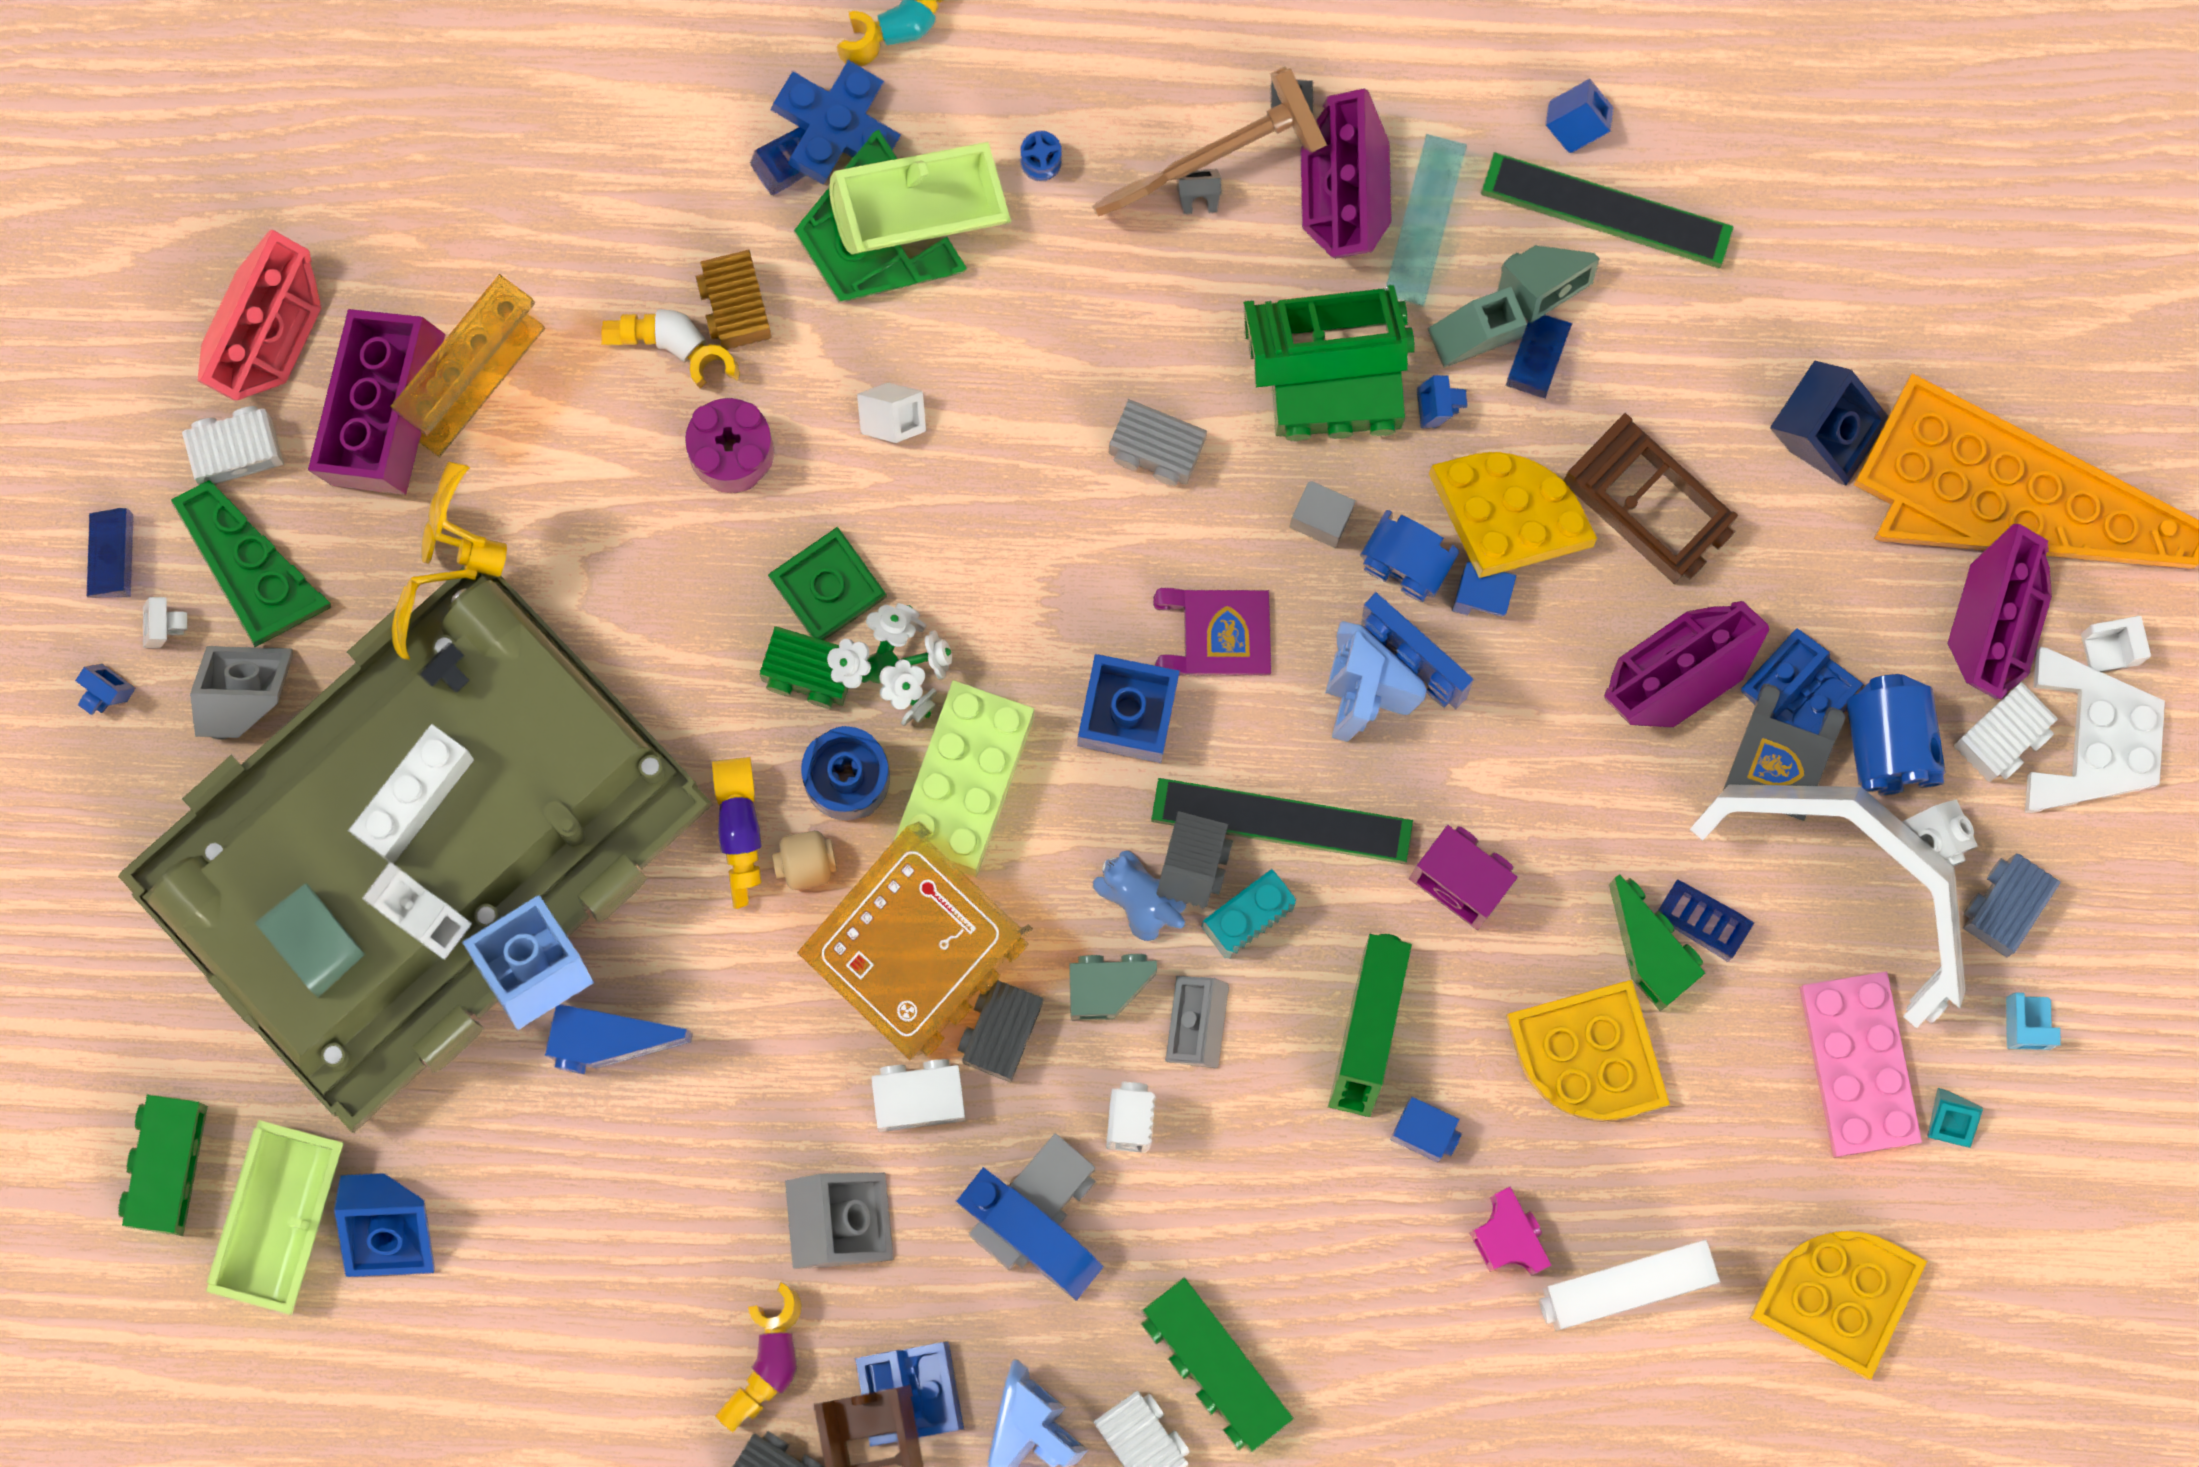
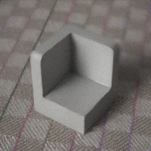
M1310 481L1307 483L1292 516L1290 528L1336 548L1352 514L1356 500Z

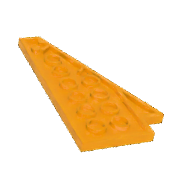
M1913 373L1908 377L1853 484L1891 504L1874 536V539L1882 542L1985 551L2012 524H2021L2048 540L2049 552L2046 553V556L2194 569L2199 565L2198 519Z

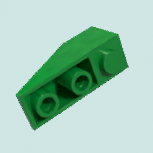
M1619 874L1609 884L1631 979L1655 1007L1662 1011L1705 974L1700 967L1703 961L1688 944L1682 946L1671 934L1675 931L1673 925L1661 912L1653 913L1643 900L1646 898V895L1640 886L1631 878L1625 881Z

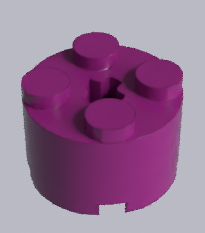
M722 398L700 406L694 411L685 435L686 450L694 472L709 487L719 492L740 493L754 487L766 472L769 471L774 458V445L769 425L757 406L740 399ZM735 440L733 451H725L724 446L726 442Z

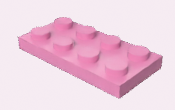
M1888 972L1807 984L1799 987L1833 1158L1922 1143Z

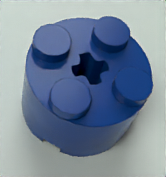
M1385 510L1360 556L1365 560L1363 562V565H1365L1364 571L1383 582H1386L1389 576L1401 582V591L1404 594L1423 603L1426 596L1435 597L1460 551L1452 544L1448 552L1440 546L1444 539L1443 537L1403 515H1400L1396 522L1393 520V512Z
M850 726L836 727L813 740L804 753L801 774L807 795L811 803L826 816L846 821L870 816L885 799L890 785L887 757L880 744L868 732ZM846 766H852L853 774L856 776L849 777L847 782L840 781L839 774L836 771L843 772Z

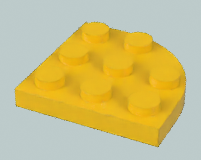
M1484 452L1431 466L1429 476L1479 578L1594 547L1597 536L1581 504L1569 486L1554 472L1533 460L1503 452Z
M1632 979L1506 1015L1517 1057L1524 1074L1533 1088L1546 1101L1559 1110L1581 1119L1613 1121L1670 1105Z
M1838 1231L1819 1235L1796 1246L1780 1260L1768 1278L1749 1319L1860 1377L1871 1380L1927 1261L1883 1238L1864 1232Z

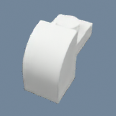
M392 863L388 864L363 897L378 912L444 960L471 925L458 912L427 891Z

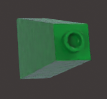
M1369 934L1361 960L1328 1108L1370 1117L1383 1085L1412 947L1411 943L1403 942L1395 935Z

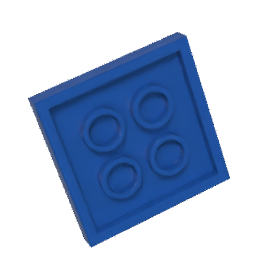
M1375 592L1364 604L1361 626L1366 628L1428 685L1426 692L1435 702L1444 708L1450 704L1456 710L1468 697L1474 679Z

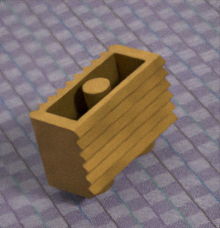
M750 249L700 261L703 274L696 275L695 277L701 300L710 298L713 313L707 314L705 317L711 340L720 338L722 347L728 350L771 339L772 336Z

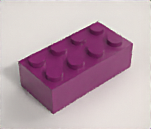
M348 309L308 467L309 472L331 486L402 495L407 494L446 335L444 332L421 316Z

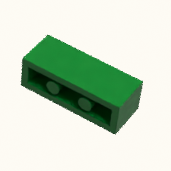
M1401 371L1272 386L1275 435L1286 436V440L1303 441L1310 439L1311 434L1328 433V437L1333 439L1348 438L1353 436V432L1370 431L1372 436H1387L1396 432L1395 429H1402L1405 420Z
M146 1095L145 1104L139 1105L135 1117V1129L140 1130L137 1148H131L127 1159V1173L131 1174L129 1190L123 1191L119 1201L118 1215L123 1218L122 1226L136 1230L184 1236L208 1108L207 1105L197 1101Z

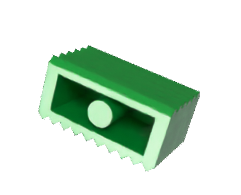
M774 627L759 673L761 681L767 683V690L783 696H791L792 691L802 693L808 696L807 701L809 703L831 709L833 703L840 706L844 705L849 689L843 682L838 683L832 680L831 672L833 669L827 662L829 652L834 648H839V645L781 627Z

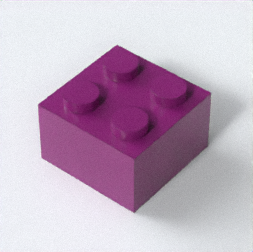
M1447 824L1416 865L1409 880L1478 931L1518 876L1511 872L1514 867L1504 857L1495 852L1489 856L1476 845L1479 841L1469 831L1460 826L1453 829Z

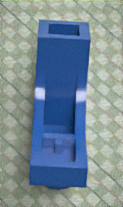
M984 1167L956 1200L964 1210L1019 1252L1048 1280L1075 1301L1079 1299L1104 1267L1063 1228L1015 1189L1006 1185Z

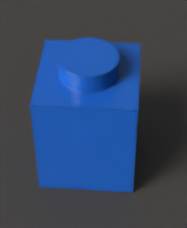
M1411 1097L1390 1140L1430 1160L1438 1162L1442 1159L1443 1154L1452 1156L1462 1135L1461 1132L1455 1130L1460 1119Z

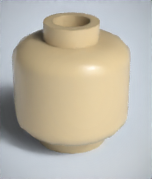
M814 830L785 836L780 841V852L772 854L776 878H785L788 887L792 890L825 885L830 881L831 873L837 872L831 838L824 839V836L819 831Z

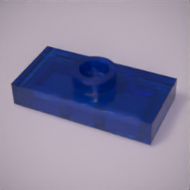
M1543 315L1532 323L1528 321L1508 375L1506 386L1546 399L1572 323L1548 315Z

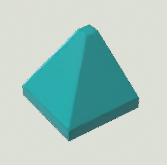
M1938 1088L1929 1125L1928 1138L1971 1148L1983 1107L1948 1090Z

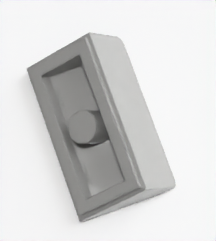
M1176 976L1166 1062L1218 1068L1229 989L1228 983L1216 978Z

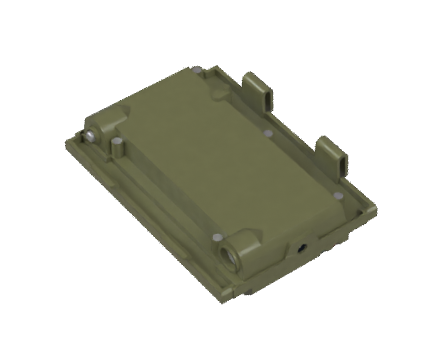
M477 573L475 580L467 578L447 580L411 613L406 637L407 652L411 660L401 658L394 649L392 622L395 609L347 651L355 661L347 671L245 762L240 764L230 755L182 798L191 810L118 875L121 881L132 891L131 895L198 967L210 985L242 1020L261 1036L333 1116L338 1117L353 1133L426 1068L422 1061L433 1072H437L448 1065L482 1032L483 1026L470 1017L475 1014L480 1018L498 1002V999L477 969L463 941L538 895L567 937L590 918L586 913L589 908L593 917L598 922L605 920L645 883L647 877L636 865L641 870L646 867L712 806L711 801L697 788V783L502 576L496 577ZM447 643H452L464 655L455 666L470 680L458 693L454 692L442 679L431 687L417 674ZM431 724L464 747L473 757L474 761L393 865L401 869L419 885L445 902L471 923L445 960L402 930L363 899L389 862L359 841L349 831ZM305 883L315 892L365 953L357 963L318 998L309 990L255 924L258 919Z

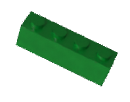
M1185 1277L1142 1310L1146 1319L1140 1324L1156 1345L1163 1340L1170 1348L1173 1355L1168 1358L1169 1362L1183 1380L1191 1376L1201 1390L1195 1394L1210 1415L1218 1411L1228 1425L1222 1430L1238 1451L1244 1446L1250 1453L1255 1451L1294 1420Z

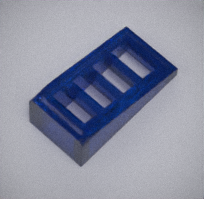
M800 127L756 149L751 158L750 165L772 196L807 176L788 165V160L783 152L787 151L791 157L798 145L797 143L800 142L806 132Z
M1679 879L1675 881L1657 910L1671 922L1675 930L1726 962H1729L1735 956L1755 923L1739 912ZM1684 895L1690 900L1678 918L1671 913ZM1697 905H1700L1705 909L1696 924L1693 926L1687 923ZM1712 914L1720 919L1709 935L1703 929ZM1727 924H1730L1735 928L1726 943L1718 940Z

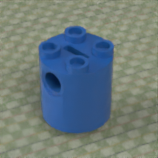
M1903 674L1883 675L1870 679V682L1857 695L1846 700L1858 784L1867 792L1878 791V795L1884 796L1904 792L1903 785L1918 783L1920 788L1944 784L1943 775L1946 771L1932 687Z

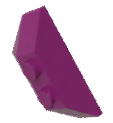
M1363 88L1328 96L1322 106L1324 110L1316 119V123L1327 145L1314 152L1305 150L1303 145L1301 147L1302 229L1334 259L1372 252L1392 222L1390 142L1370 93L1367 89Z
M2012 524L1970 564L1947 642L1965 682L1994 699H2002L2009 690L2016 687L2029 675L2052 598L2050 567L2046 557V553L2049 552L2048 540L2021 524Z
M1744 601L1733 602L1731 606H1712L1687 611L1618 658L1611 676L1609 688L1606 689L1604 694L1605 700L1629 725L1675 727L1744 679L1770 630L1769 626Z

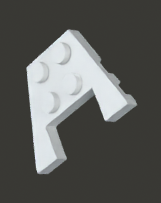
M2044 647L2038 648L2036 650L2033 688L2076 692L2078 694L2072 776L2029 773L2027 775L2025 813L2040 812L2049 808L2064 807L2087 800L2106 798L2158 786L2160 784L2165 701Z

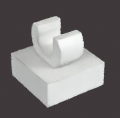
M149 597L143 605V648L161 649L167 640V635H184V630H187V612H167V597Z

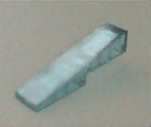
M1426 134L1385 290H1388V285H1394L1398 300L1420 306L1425 304L1467 144Z

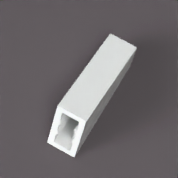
M1706 1239L1543 1288L1545 1297L1539 1299V1304L1546 1324L1553 1323L1555 1331L1706 1288L1718 1284L1720 1281Z

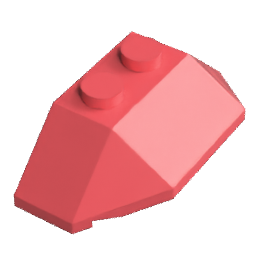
M274 230L268 231L237 269L203 339L200 351L198 382L233 401L244 399L287 382L321 310L308 249Z

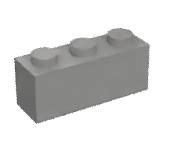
M1054 1133L1010 1186L1060 1225L1067 1216L1062 1211L1063 1207L1072 1197L1080 1201L1095 1184L1096 1181L1090 1177L1095 1171V1166ZM980 1221L969 1233V1237L1009 1271L1015 1264L1022 1269L1028 1263L1026 1258Z

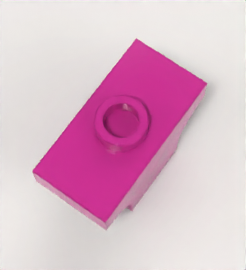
M1509 1186L1491 1196L1492 1214L1486 1224L1469 1233L1489 1272L1506 1264H1516L1525 1268L1532 1276L1551 1266L1537 1238L1542 1235L1537 1220L1531 1212L1524 1214L1511 1187Z

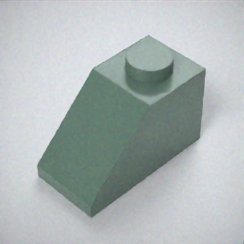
M1534 245L1522 254L1515 253L1504 262L1501 268L1502 274L1498 291L1512 287L1523 316L1532 323L1592 285L1600 258L1592 252Z

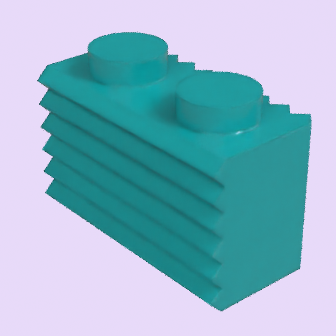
M1271 869L1202 921L1201 927L1223 957L1231 959L1232 953H1238L1239 948H1245L1246 943H1251L1253 938H1258L1260 932L1265 933L1267 927L1272 928L1273 923H1278L1280 917L1285 918L1287 912H1292L1295 907L1296 898L1276 872Z

